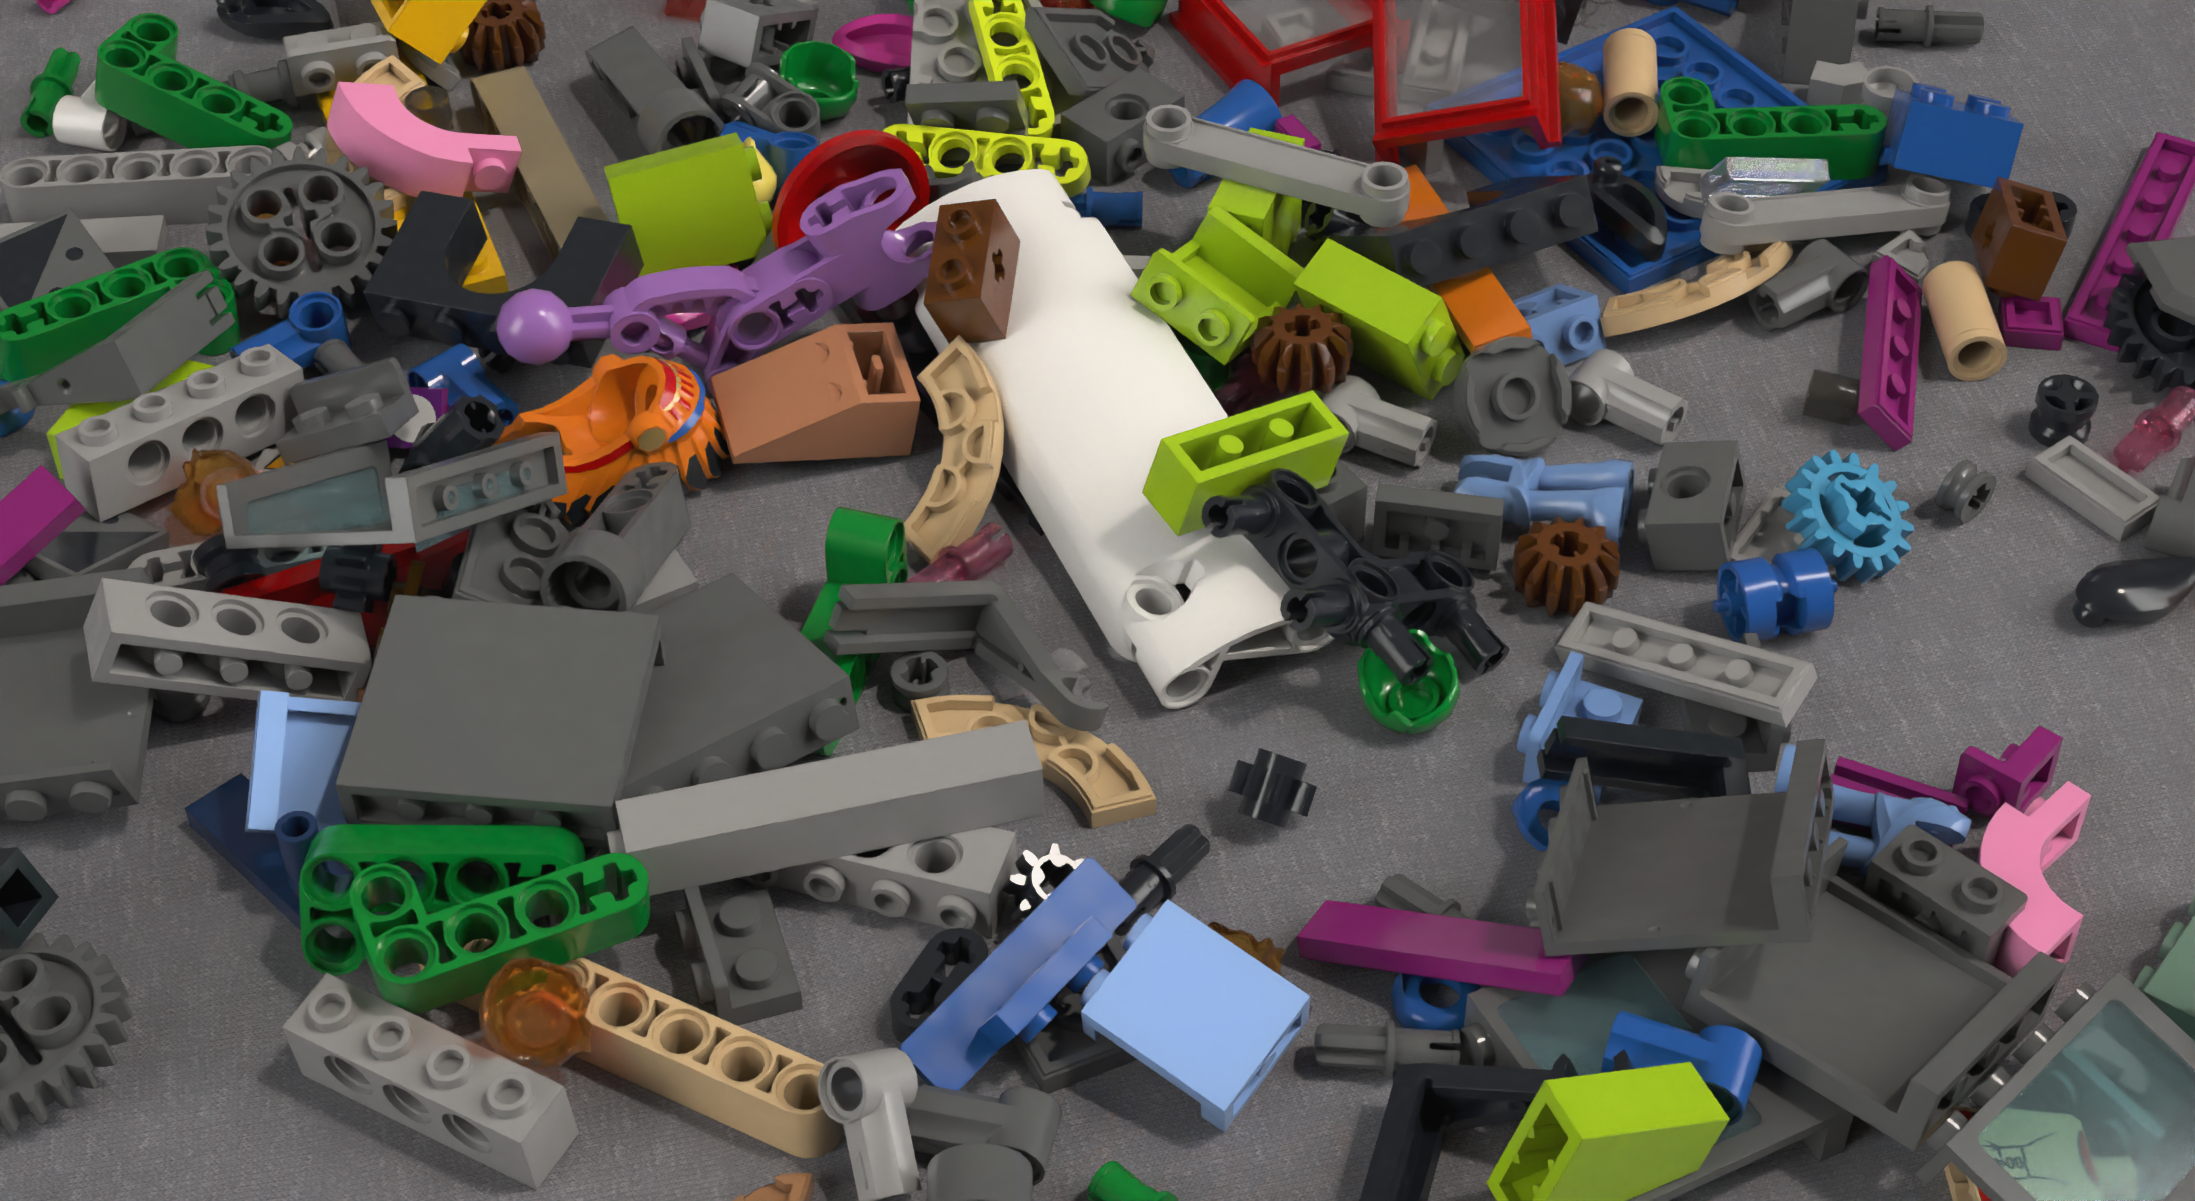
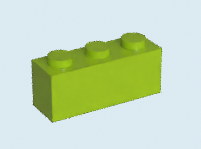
M1311 390L1162 438L1142 493L1177 537L1205 528L1201 518L1202 509L1210 497L1217 495H1240L1249 486L1264 483L1274 469L1284 468L1291 470L1305 478L1315 489L1328 486L1350 433L1317 394Z

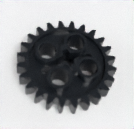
M2134 266L2131 275L2123 273L2105 310L2108 311V314L2104 320L2103 327L2111 330L2107 343L2108 345L2122 347L2117 357L2119 363L2135 362L2137 364L2132 375L2133 378L2140 379L2151 376L2155 379L2153 392L2158 393L2166 387H2170L2175 390V401L2182 403L2188 394L2195 396V325L2160 310L2150 293L2152 284L2144 270Z

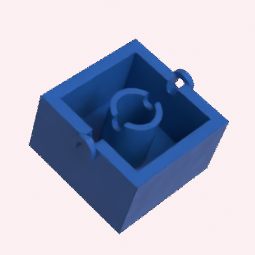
M1914 82L1911 92L1895 89L1879 165L1885 166L1888 162L1892 167L1993 188L1997 177L2009 180L2024 124L2009 114L2011 107L2002 105L2000 100L1968 94L1966 103L1954 101L1955 95L1946 93V89Z

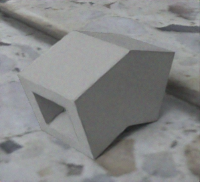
M1817 60L1810 78L1806 104L1809 106L1861 104L1864 101L1861 96L1863 78L1868 71L1860 61L1838 65Z

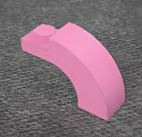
M338 82L327 121L328 130L336 145L357 167H367L369 175L374 179L416 198L421 191L463 197L464 191L508 193L522 152L517 136L458 133L434 127L420 120L403 106L397 97L393 85Z
M2069 781L2048 800L2042 797L2035 799L2024 814L2005 802L1992 817L1982 839L1976 863L2028 896L2025 909L2004 929L1993 966L2012 978L2040 951L2065 965L2070 960L2084 916L2064 903L2051 890L2042 874L2078 840L2091 795Z

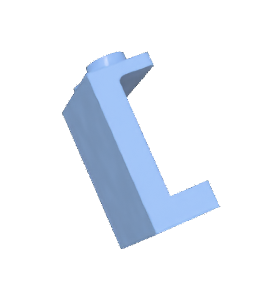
M260 691L257 697L245 832L275 834L274 828L279 818L293 811L311 813L317 820L319 831L328 826L346 824L335 784L361 702L290 697L288 692Z
M1167 899L1154 917L1145 913L1133 925L1123 943L1122 948L1126 953L1112 972L1101 969L1085 988L1079 1002L1084 1007L1081 1010L1083 1032L1095 1041L1101 1035L1105 1036L1201 1103V1117L1225 1133L1309 1020L1310 995Z

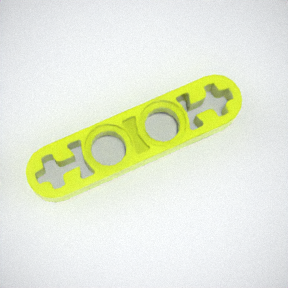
M968 0V10L988 81H1003L1004 77L1011 74H1020L1029 79L1031 85L1020 89L1026 108L1029 107L1030 123L1033 127L1037 128H1028V136L1052 138L1055 122L1054 109L1034 41L1025 29L1026 13L1022 0H996L1001 2L1000 12L993 14L994 5L992 0ZM1007 32L1014 35L1019 42L1010 47L1000 46L992 41L991 36L996 33Z
M894 124L883 130L900 138L909 145L920 157L924 166L926 164L922 156L929 157L928 164L932 167L936 179L955 177L963 171V165L958 168H948L940 163L943 154L952 148H963L969 151L970 157L966 163L972 160L976 171L980 172L984 178L1003 174L995 169V164L1001 156L1007 153H1016L1025 158L1024 164L1019 170L1036 169L1035 158L1041 157L1043 165L1038 164V169L1049 170L1053 173L1068 197L1080 194L1088 186L1091 179V169L1083 147L1069 140L914 124ZM1063 162H1072L1073 168H1069L1065 176H1056L1055 170L1061 169Z

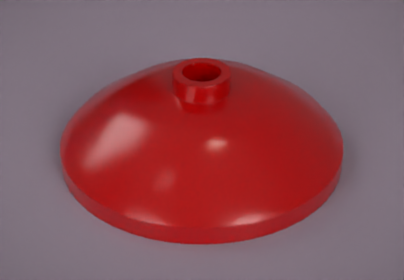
M878 130L851 131L822 143L798 163L786 179L778 195L772 219V236L775 250L792 244L806 236L800 228V219L806 208L819 197L842 184L861 179L879 171L901 168L909 179L916 198L910 204L909 209L886 229L895 231L904 221L929 205V179L920 157L900 138ZM895 189L884 191L876 198L873 205L889 198L895 192Z

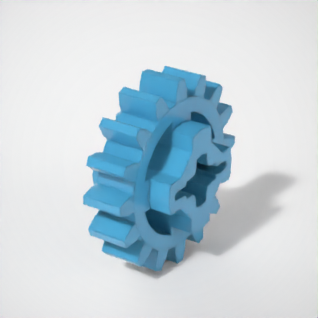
M1830 450L1821 458L1817 455L1813 456L1796 471L1797 474L1786 482L1785 487L1791 494L1781 502L1782 508L1795 515L1785 525L1787 531L1800 532L1804 540L1798 546V550L1806 548L1816 549L1823 557L1827 566L1831 564L1836 567L1838 580L1844 582L1853 574H1855L1861 584L1867 583L1875 576L1881 578L1900 563L1899 559L1910 551L1911 545L1905 538L1914 531V525L1901 519V515L1910 508L1909 504L1901 500L1895 501L1891 493L1895 491L1897 484L1894 480L1883 483L1878 478L1879 466L1876 463L1864 469L1860 467L1857 453L1851 452L1841 460L1836 450Z

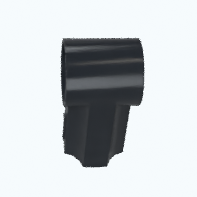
M481 394L476 397L462 395L436 422L428 423L421 427L398 474L491 447L501 437L505 428V424L498 414V406Z

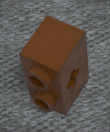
M1997 177L1971 235L1984 286H1987L1990 291L2003 298L2022 296L2036 301H2040L2068 242L2052 192L2002 177Z
M996 199L939 206L923 304L949 344L958 335L966 343L1006 339L1020 239Z

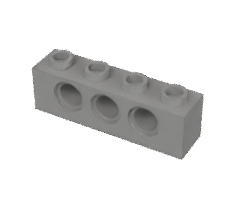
M268 343L261 347L247 349L240 356L210 369L196 371L187 379L159 391L142 394L133 402L108 413L83 420L79 425L55 435L66 489L87 509L86 511L99 522H103L275 444V442L295 427L292 420L299 414L289 390L296 383L304 381L302 367Z
M101 578L83 626L93 682L257 700L260 691L264 690L288 692L290 697L356 702L358 688H363L373 666L360 612Z
M985 827L739 877L738 879L746 880L761 887L772 886L810 895L824 902H840L877 911L888 917H903L941 926L945 929L964 928L972 930L980 936L993 938L1010 897V894L1002 891V887L1010 876L1018 874L1015 864L1017 861L1016 832Z
M325 974L282 1026L302 1075L535 1190L540 1187L579 1134L563 1085L331 974Z

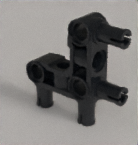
M1277 468L1272 470L1264 483L1249 486L1240 495H1217L1210 497L1205 502L1201 518L1206 528H1213L1211 534L1217 538L1243 535L1291 589L1284 594L1280 611L1285 621L1293 620L1290 624L1293 630L1300 632L1310 628L1322 627L1330 636L1341 643L1349 646H1361L1366 649L1370 648L1396 676L1402 686L1407 684L1413 685L1419 682L1431 671L1435 664V659L1426 652L1408 629L1421 630L1428 637L1436 635L1442 638L1447 637L1478 674L1493 670L1508 655L1510 648L1501 641L1476 612V598L1471 592L1475 581L1469 569L1460 560L1441 550L1407 552L1403 558L1382 560L1377 555L1372 556L1369 551L1363 550L1338 522L1336 513L1319 496L1314 486L1299 474L1288 469Z

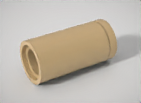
M1636 28L1621 29L1606 39L1602 49L1603 115L1605 124L1612 132L1625 137H1635L1650 131L1656 125L1658 119L1657 47L1654 39L1647 32Z
M1950 261L1932 269L1923 281L1922 292L1950 373L1964 381H1978L1994 375L2005 364L2007 349L1979 271L1975 266L1964 261Z

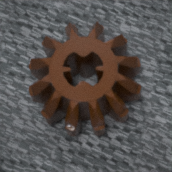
M487 0L470 23L468 37L459 49L465 64L476 65L479 72H487L491 69L502 71L522 66L523 63L538 61L539 52L545 48L544 39H546L544 22L541 21V14L537 10L536 2L532 0Z
M1297 302L1295 308L1289 310L1280 306L1274 307L1272 316L1258 318L1254 342L1251 343V362L1254 363V372L1261 376L1262 386H1278L1281 396H1285L1292 391L1305 393L1317 390L1322 393H1330L1333 384L1346 381L1347 372L1350 369V358L1353 357L1351 328L1343 324L1342 314L1336 312L1325 313L1322 304H1318L1313 308H1304Z
M1557 514L1550 525L1533 521L1530 531L1525 535L1519 536L1518 544L1514 548L1512 578L1515 582V591L1524 594L1527 607L1546 606L1549 617H1552L1558 611H1567L1575 618L1586 601L1603 605L1606 599L1613 598L1614 590L1618 587L1620 570H1618L1620 560L1618 543L1607 539L1605 526L1586 527L1582 516L1574 523L1565 522Z

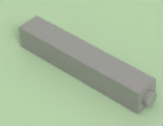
M1022 720L618 800L615 803L620 829L606 833L610 853L618 852L631 855L645 867L649 880V896L1044 816L1043 768L1027 721Z

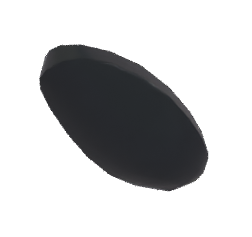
M216 0L218 5L217 13L222 22L233 30L247 36L283 38L308 32L334 29L329 12L316 0Z
M1610 156L1596 159L1592 166L1593 172L1587 174L1595 215L1647 260L1658 261L1662 258L1665 251L1668 233L1667 217L1662 203L1650 189L1631 177L1622 174V163L1619 159Z
M2192 557L2132 559L2099 564L2087 572L2076 587L2075 593L2078 600L2075 601L2072 608L2074 617L2078 622L2090 628L2100 627L2106 618L2119 622L2139 623L2165 617L2178 607L2194 588L2195 559Z

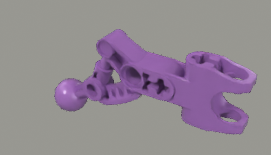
M901 168L879 171L861 179L842 184L816 199L806 208L800 219V228L806 236L776 250L742 271L730 266H695L647 274L634 279L626 287L612 291L606 296L602 305L567 307L564 301L551 291L531 288L516 293L502 305L496 327L498 339L505 351L520 363L542 365L555 360L569 348L571 341L610 339L614 348L627 354H639L649 350L667 360L677 356L702 370L706 386L712 394L710 387V378L712 376L760 357L766 348L817 320L828 310L852 297L861 309L874 311L886 307L910 293L921 281L928 277L937 221H924L897 231L886 230L909 209L916 196L911 188L909 179ZM895 189V192L889 198L873 205L876 198L884 191ZM933 241L932 246L924 254L918 257H908L923 244ZM675 313H707L712 315L703 340L700 343L686 337V329L664 316Z

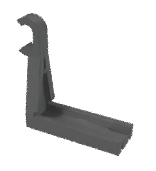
M205 270L188 276L105 340H101L39 375L1 385L0 415L16 408H20L22 414H25L37 406L125 401L150 391L235 323L231 312L220 314L228 306L217 286L207 288L197 297L195 295L214 281L210 271Z
M995 580L841 585L838 597L842 601L835 603L829 625L833 629L826 630L823 639L835 655L973 648L976 649L974 652L976 655L1031 692L1062 724L1080 731H1096L1101 728L1110 704L1099 700L1096 702H1085L1078 699L1072 693L1079 673L1060 670L1008 593Z

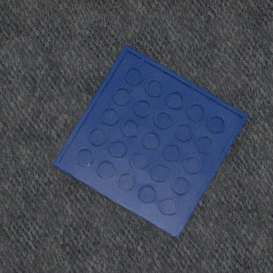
M1677 6L1670 7L1558 53L1561 147L1540 150L1530 126L1444 139V142L1493 183L1513 177L1587 175L1593 172L1592 166L1596 159L1603 156L1619 159L1622 163V174L1631 177L1650 189L1663 205L1667 217L1668 233L1666 248L1662 258L1656 262L1647 260L1596 215L1598 232L1564 243L1624 294L1640 291L1720 254L1708 250L1701 244V232L1699 230L1702 219L1687 216L1672 209L1661 200L1656 192L1654 183L1656 166H1662L1655 140L1656 125L1643 135L1625 137L1612 132L1605 124L1603 115L1602 49L1606 39L1614 32L1625 28L1640 29L1652 36L1657 47L1659 98L1661 86L1665 81L1674 77L1684 76L1701 80L1707 84L1711 91L1715 108L1809 106ZM1522 68L1424 107L1423 112L1523 96ZM1879 165L1874 175L1863 179L1712 184V195L1719 192H1731L1747 198L1873 187L1886 180L1888 165Z

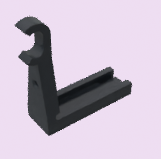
M1561 715L1557 722V728L1552 730L1544 744L1545 749H1541L1536 757L1541 779L1569 782L1576 759L1587 757L1592 785L1696 798L1751 794L1747 760L1741 738Z
M1624 1049L1613 1057L1615 1066L1612 1072L1635 1069ZM1563 1053L1554 1063L1552 1070L1435 1063L1398 1065L1359 1201H1428L1446 1131L1451 1124L1454 1125L1456 1131L1523 1119L1544 1080L1579 1076L1571 1060Z

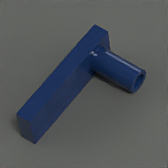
M242 773L185 807L190 827L301 930L299 879L311 841L319 832L316 818L306 811H293L279 818L275 824V834L245 832L250 780ZM329 860L321 863L332 874H350L338 861Z

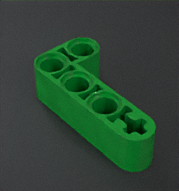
M157 13L139 14L131 18L108 37L97 49L95 99L98 104L189 149L257 145L272 150V148L291 141L293 126L292 120L287 114L176 61L178 26L167 16Z
M1680 76L1665 81L1661 86L1655 140L1662 166L1713 170L1712 184L1863 179L1874 175L1878 170L1887 127V118L1877 108L1862 104L1715 108L1713 97L1707 84L1692 77Z
M178 247L7 308L0 312V378L14 382L49 370L101 340H105L188 276L205 270L210 271L214 281L195 294L196 297L207 288L217 286L228 306L220 314L231 312L235 323L197 353L203 355L227 353L229 348L239 344L241 339L233 287L226 278L219 276V270L201 251L190 247Z
M838 507L831 517L826 533L825 561L827 581L800 633L849 675L856 706L881 653L835 655L823 639L826 630L833 629L829 625L835 603L842 601L838 597L841 585L908 583L905 527L903 520L900 518ZM839 739L812 753L825 756L831 755Z
M339 824L328 826L319 831L311 841L300 873L301 945L304 958L313 969L322 974L328 973L333 976L349 974L360 966L365 959V954L357 934L349 891L357 875L372 865L394 864L404 860L419 865L424 872L411 877L416 884L425 911L438 912L549 874L550 872H547L546 864L556 865V871L584 862L586 855L584 845L574 832L554 825ZM329 860L340 861L347 865L352 872L346 875L332 874L321 863ZM473 861L486 862L496 872L486 876L475 875L468 871L464 865ZM513 863H520L518 874H511ZM393 902L382 903L374 907L371 913L395 912L402 905ZM332 925L343 926L350 930L354 936L346 939L336 938L330 935L324 927Z
M618 852L604 854L429 915L426 914L414 880L406 870L398 865L383 863L364 869L353 880L349 891L357 934L381 999L412 1014L430 1011L629 941L644 930L650 917L647 870L633 856ZM618 894L620 900L616 901L614 895ZM393 902L402 905L397 911L388 915L371 913L374 907L382 903ZM581 904H585L586 914L584 915L580 913ZM545 915H556L564 919L562 923L551 928L537 927L533 924L536 919ZM483 938L495 942L491 948L483 952L474 953L463 949L467 943L476 939ZM407 963H418L425 966L420 973L411 977H399L392 974L396 968Z

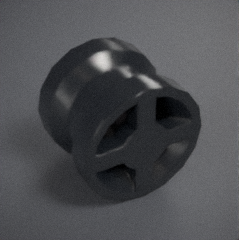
M2052 375L2045 378L2038 385L2035 399L2037 407L2031 412L2028 429L2031 436L2047 447L2053 446L2069 435L2084 444L2088 440L2091 430L2090 418L2095 414L2098 405L2099 395L2096 388L2088 381L2072 375Z
M224 533L203 542L194 551L192 556L198 574L206 577L208 580L204 588L206 592L220 593L224 589L268 575L266 568L256 563L259 553L258 548L226 549Z

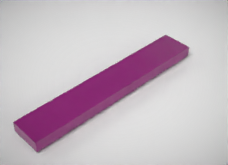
M2156 132L2064 320V337L2118 353L2120 347L2108 345L2107 339L2111 330L2103 327V323L2108 314V311L2105 309L2114 288L2117 287L2123 273L2131 275L2134 264L2125 249L2129 243L2172 238L2195 189L2194 141Z

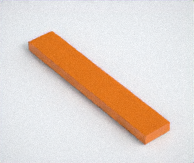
M1417 165L1405 167L1404 169L1407 171L1411 188L1409 207L1403 221L1450 213ZM1489 267L1426 286L1429 291L1443 298L1454 329L1470 353L1478 346L1506 336L1529 337L1533 339L1530 325Z

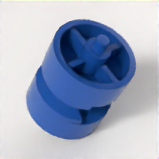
M1806 548L1777 553L1771 559L1770 564L1763 557L1723 563L1717 577L1718 600L1712 602V607L1715 613L1721 614L1725 629L1732 641L1741 643L1743 633H1757L1759 641L1770 640L1778 636L1780 628L1790 636L1829 628L1834 616V592L1838 591V585L1835 579L1831 580L1827 565L1816 549Z

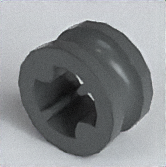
M1968 459L1959 462L1951 469L1942 481L1936 496L1937 506L1945 511L1954 508L1955 517L1964 523L1974 519L1985 508L1996 486L1995 476L1987 471L1978 474L1977 465Z
M931 651L907 652L898 657L891 666L892 698L895 704L903 711L911 713V700L947 696L950 693L948 682L949 668L945 659L937 653ZM918 679H922L923 685H918Z

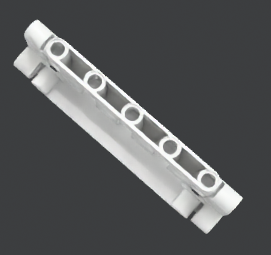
M1044 169L1018 170L970 183L927 205L904 221L895 230L907 228L924 221L936 222L940 205L996 199L1020 239L1006 339L967 343L985 364L999 394L1004 422L1002 462L1109 644L1124 658L1137 662L1163 706L1168 709H1179L1197 702L1211 687L1223 661L1308 653L1328 645L1335 639L1322 627L1310 628L1300 632L1290 627L1293 620L1285 621L1281 615L1280 607L1284 594L1291 589L1243 535L1217 538L1211 534L1213 528L1205 527L1177 537L1142 493L1162 438L1227 418L1228 415L1167 322L1130 295L1138 278L1101 222L1094 217H1081L1053 173ZM933 241L923 244L908 257H918L924 254L932 246ZM926 277L915 287L919 294L915 312L940 354L949 343L923 304L928 279ZM1184 583L1190 589L1191 593L1186 602H1184L1176 589V584Z

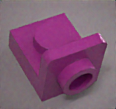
M2039 725L2020 746L2011 743L2002 753L1999 760L1974 746H1968L1960 755L1952 793L1971 799L1969 807L1990 819L2005 802L2024 814L2029 805L2051 785L2063 737Z

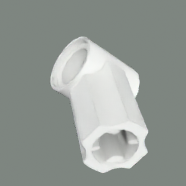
M94 80L81 97L65 95L59 100L53 114V131L56 139L61 143L111 152L120 148L127 131V119L98 104L95 99Z

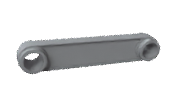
M1160 105L1152 108L1147 113L1146 121L1143 125V148L1147 161L1158 168L1175 169L1184 167L1360 215L1365 223L1374 227L1385 228L1400 224L1408 211L1411 185L1408 180L1407 171L1398 164L1385 161L1368 164L1191 117L1189 111L1178 105Z
M1916 174L1907 178L1906 184L1747 198L1736 193L1719 192L1710 196L1709 203L1704 208L1699 230L1701 232L1700 242L1705 248L1715 253L1735 255L1743 252L1746 245L1775 243L1779 241L1785 242L1898 230H1911L1917 235L1930 236L1937 234L1941 229V225L1946 222L1951 204V186L1935 176Z

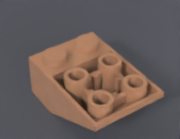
M893 322L835 324L710 378V387L733 464L911 455L921 400Z

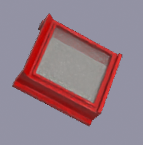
M1178 0V10L1169 13V22L1231 89L1243 79L1252 80L1261 85L1270 94L1278 108L1280 75L1367 47L1373 50L1372 0ZM1396 17L1397 75L1401 76L1405 74L1410 55L1411 20L1401 22Z
M1372 0L1375 128L1372 143L1375 147V162L1385 161L1399 165V146L1524 126H1530L1540 150L1562 146L1556 0Z

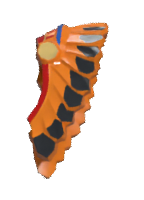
M615 354L600 357L593 367L592 376L559 400L539 409L519 413L512 424L505 426L501 437L492 445H498L539 432H559L561 449L565 454L562 456L568 493L551 500L561 511L558 519L563 517L572 525L587 514L591 516L622 477L636 467L654 462H670L675 464L685 497L689 491H703L706 488L708 479L719 478L722 475V459L730 456L717 408L705 396V386L695 371L673 361L647 356H636L624 360Z

